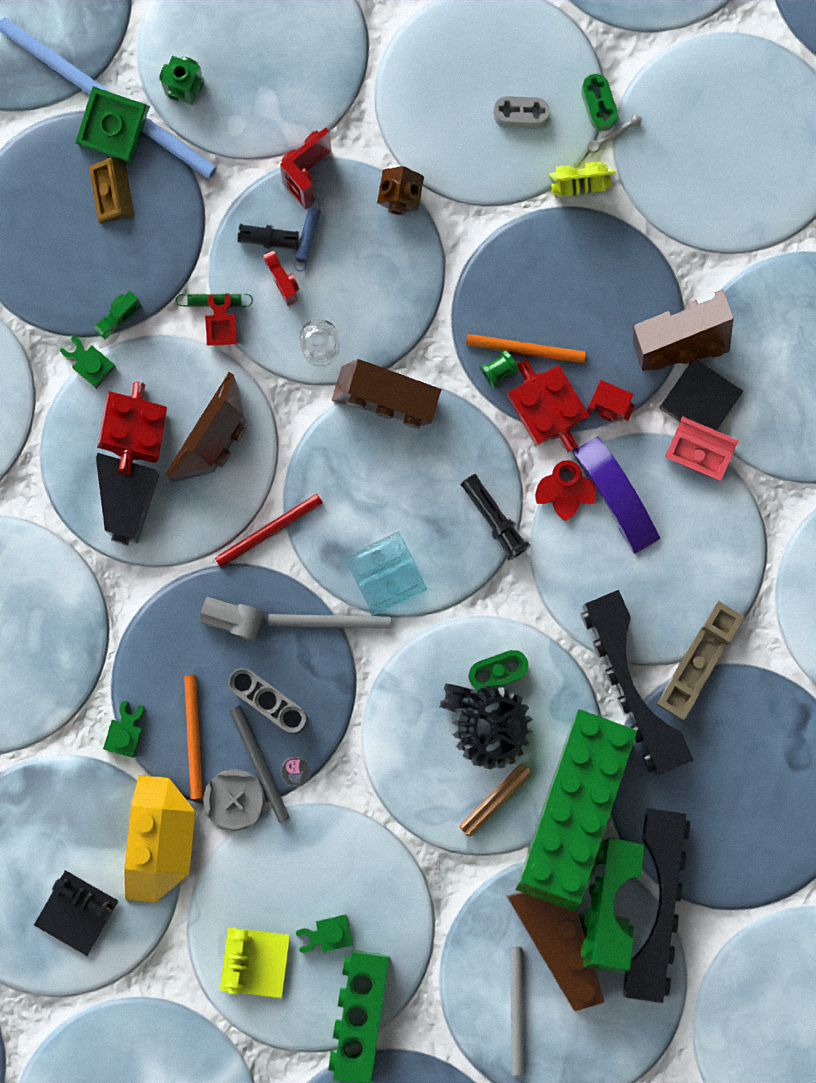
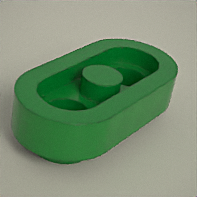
M509 650L476 662L471 667L468 674L469 682L474 689L480 690L482 686H504L518 681L528 671V660L523 653L517 650ZM513 660L517 662L518 669L515 672L507 669L508 661ZM480 671L489 673V680L487 682H481L478 679Z

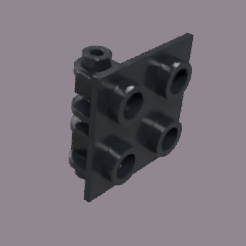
M65 870L61 878L57 879L52 887L53 892L35 921L34 926L88 956L119 900Z

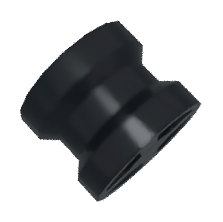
M445 683L444 691L446 694L444 700L440 702L439 708L456 712L455 710L458 708L464 709L461 699L471 698L470 691L473 690Z

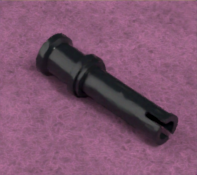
M477 474L471 475L460 484L493 530L491 532L492 538L500 542L507 552L506 557L509 561L521 555L531 546L528 541L525 542L516 530V523L511 519H507L502 513L499 506L479 480Z

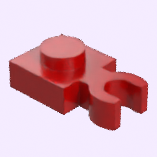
M274 251L263 255L264 261L286 305L289 306L297 302L296 291L300 290L293 274H286Z
M225 293V303L221 306L215 304L214 294H209L208 304L213 309L214 315L205 316L207 346L238 345L236 314H227V309H229L232 303L230 294Z

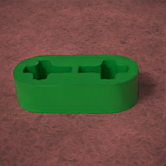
M591 74L583 82L581 89L582 98L592 126L596 130L607 131L615 125L618 115L617 108L607 79L600 74ZM592 83H595L596 87H602L599 92L600 99L596 98L594 91H588ZM599 106H602L605 114H610L607 122H604L602 118H597L600 112Z

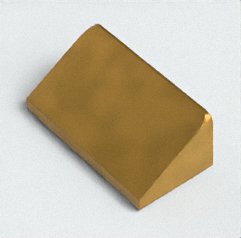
M110 157L89 166L98 223L133 217L134 210L125 162Z

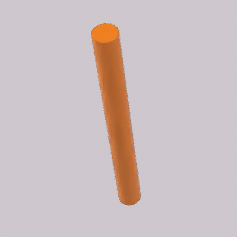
M468 334L466 346L498 351L506 350L511 353L583 364L586 357V352L473 334Z
M196 675L184 676L190 794L191 799H202Z

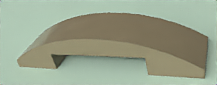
M720 601L717 602L668 682L657 703L658 706L682 721L685 720L720 656L745 617Z

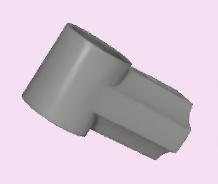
M207 597L201 610L199 622L230 631V634L256 641L265 612L247 605L239 604L237 606Z

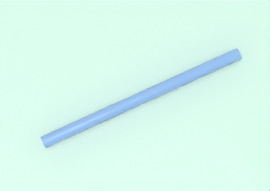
M6 17L0 20L1 33L90 95L93 86L110 92ZM146 117L142 130L145 135L206 178L210 179L213 177L217 170L215 165Z

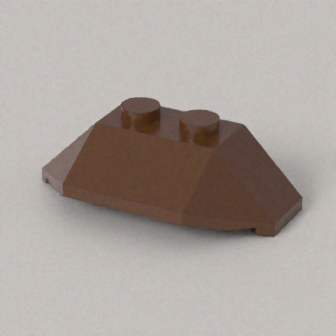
M227 373L215 395L165 472L168 480L176 482L213 473L218 466L222 468L230 457L231 452L228 450L233 441L239 442L247 428L244 425L246 420L236 379L232 373Z

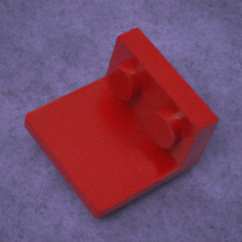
M326 127L320 132L317 130L312 132L305 139V144L297 151L295 149L289 151L281 160L280 170L283 185L305 210L312 205L314 200L313 191L315 190L312 184L314 179L308 170L331 152L330 132Z

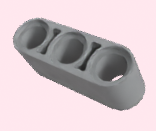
M240 668L231 673L229 686L233 693L284 731L290 734H297L305 729L307 716L298 705L246 668ZM241 675H248L252 680L251 687L246 691H239L236 688V680ZM266 693L274 694L277 699L276 705L269 710L263 709L260 705V699ZM291 711H297L301 715V723L295 728L287 727L284 722L286 714Z

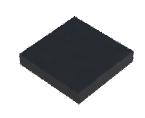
M696 359L688 365L659 408L679 422L683 416L717 431L743 393V390Z

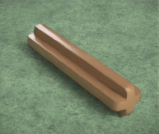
M519 764L460 824V829L468 837L473 836L532 776V771L525 764Z

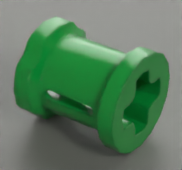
M506 350L495 361L488 365L483 364L480 366L484 378L493 389L497 388L498 383L511 374L516 375L519 373L516 362Z

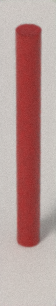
M316 493L216 556V562L222 568L322 505L321 498Z

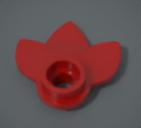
M564 460L556 464L552 474L540 480L535 492L536 503L547 504L552 502L555 512L564 521L573 517L579 508L580 502L594 504L596 499L594 484L582 476L580 466L570 460ZM564 471L571 472L572 479L570 481L563 480L561 473Z

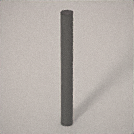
M241 706L229 710L278 822L281 823L290 819Z

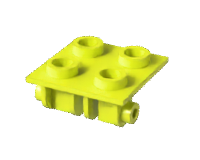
M602 161L585 163V169L574 168L573 165L556 167V172L549 173V177L556 181V183H551L552 195H558V197L574 195L572 179H574L575 193L580 195V178L583 180L584 193L588 194V177L591 193L605 192L606 188L612 187L611 177L605 175L616 174V170L608 167L607 164H603Z
M228 927L220 991H227L230 994L243 993L282 998L290 935Z

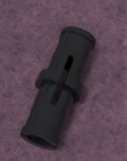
M239 225L238 243L264 245L266 249H270L271 246L294 250L298 248L299 231L273 229L272 225H266V228Z

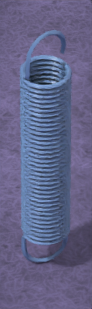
M316 208L308 209L295 259L305 263L304 269L298 270L295 266L296 261L294 262V267L299 272L304 271L320 218L321 211Z

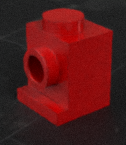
M600 380L587 412L592 415L593 410L599 412V417L610 422H615V420L621 422L622 419L629 421L635 408V404L630 403L634 394Z

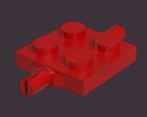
M528 359L518 363L517 366L525 381L520 386L509 391L506 396L534 444L538 446L549 439L560 438L567 453L578 448L579 446L570 431L575 425L586 420L589 414L560 365L546 372L535 374Z
M140 381L133 383L131 396L112 391L108 392L97 448L111 451L121 457L118 472L120 474L124 472V475L131 474L133 460H145L156 463L160 456L167 407L144 400L143 395L146 385L142 382L139 386Z

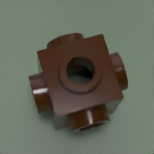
M405 166L383 169L377 204L388 208V212L394 215H405L406 212L419 210L424 176Z

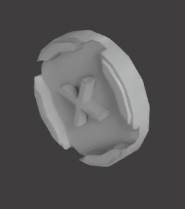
M238 769L222 771L215 776L206 786L203 797L204 809L210 820L219 828L229 831L244 830L255 824L262 815L266 802L264 789L258 779L249 772Z

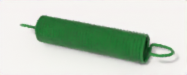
M180 294L176 297V304L181 307H210L208 304L209 294H187V305H180L177 302V298L182 295L185 296V294ZM214 294L215 304L218 306L225 303V294ZM230 294L232 299L231 306L249 307L253 303V298L250 294H244L250 296L252 301L251 304L242 306L241 294Z

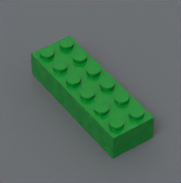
M578 709L572 719L515 890L573 912L581 905L637 730Z

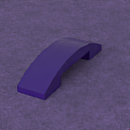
M599 436L572 451L573 455L586 476L590 477L619 525V531L633 554L660 540L661 538L638 494Z

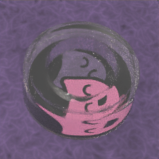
M292 756L282 763L280 775L287 785L301 787L309 781L311 767L304 758Z

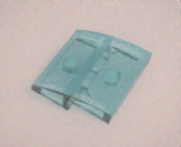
M399 531L344 557L372 616L427 590Z

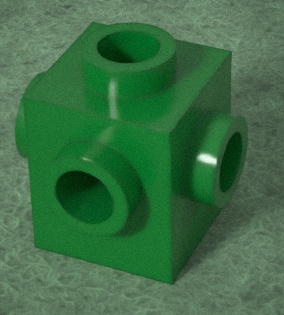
M172 55L169 64L165 63L159 76L167 97L174 101H183L191 105L196 95L201 93L205 81L198 63L185 56H182L180 59Z

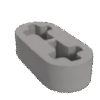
M505 96L498 99L495 103L493 116L495 121L501 126L540 128L548 121L550 109L547 102L541 98ZM504 106H510L509 109L512 112L509 117H504V113L501 112ZM533 107H538L539 112L544 114H540L539 119H535L532 113L523 112H532Z

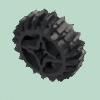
M499 685L482 686L480 690L470 691L471 698L461 699L464 709L458 708L455 710L460 715L459 720L452 722L455 726H458V731L452 734L455 738L460 739L456 747L464 751L463 757L467 760H472L471 763L473 765L483 766L486 769L505 768L506 763H515V756L524 755L521 748L522 745L527 746L530 744L525 739L526 734L533 732L530 728H527V723L533 719L530 716H525L530 707L521 704L523 698L520 695H514L512 689L502 688ZM493 703L500 705L497 710L493 709L491 712H486L485 710ZM495 742L500 743L496 749L489 752L486 750L488 745H493Z

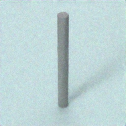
M268 615V626L390 629L391 617Z
M510 947L511 1072L513 1076H523L522 947Z

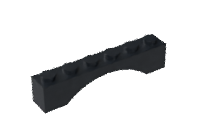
M619 589L585 603L582 606L584 612L580 613L582 621L587 630L592 628L596 640L592 641L594 649L599 658H605L608 668L605 669L607 679L611 686H617L621 695L617 698L618 704L623 714L629 713L633 725L629 727L637 730L634 740L636 743H642L645 754H642V759L649 772L654 771L656 776L693 761L681 731L666 724L656 716L641 699L632 682L626 657V639L631 616Z
M645 808L642 841L650 852L656 868L659 884V903L650 934L637 954L631 958L630 971L625 972L622 992L625 998L663 1003L664 996H669L671 977H667L668 964H673L675 956V946L670 945L672 933H677L679 915L674 914L676 901H681L683 884L678 882L679 870L684 871L686 865V852L682 851L683 839H688L690 833V821L686 820V813Z

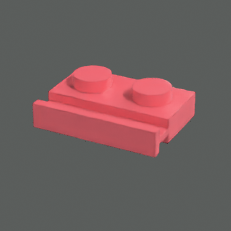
M682 416L665 457L721 481L739 440Z

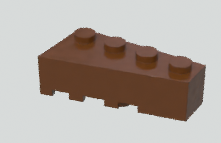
M522 892L506 895L571 1008L574 1011L605 1003L595 969L583 967L584 958L581 957V946L585 939V934L577 909L573 912Z

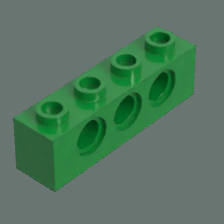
M352 950L351 957L345 956L342 975L348 976L347 987L340 988L337 1006L343 1008L342 1020H335L333 1039H339L337 1052L331 1051L328 1071H334L333 1080L350 1083H371L389 955ZM360 976L368 977L372 982V988L366 993L358 992L354 987L355 979ZM361 1008L367 1013L366 1022L360 1025L354 1024L349 1018V1013L353 1009ZM350 1040H357L361 1043L363 1051L358 1056H350L345 1051V1044Z

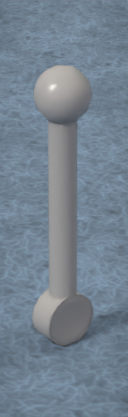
M635 115L630 119V122L602 139L590 141L587 146L588 151L596 153L601 145L631 127L640 126L642 123L641 117Z

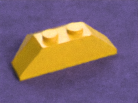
M138 775L131 804L124 866L125 900L156 903L190 874L196 811L170 778Z

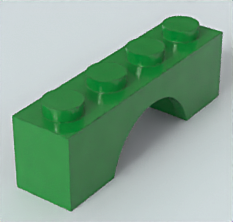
M610 837L601 841L594 862L596 864L595 874L589 883V894L592 895L591 906L587 909L585 915V925L588 926L587 938L584 939L581 946V957L584 958L583 967L616 974L630 971L633 938L628 936L619 927L614 916L613 902L617 890L624 882L641 876L645 845Z

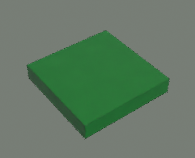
M93 86L75 144L132 163L150 106Z

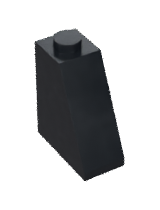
M97 453L96 464L104 530L112 536L111 541L127 546L130 541L138 543L159 473L156 469L132 463L130 475H124V472L120 474L118 469L121 459Z

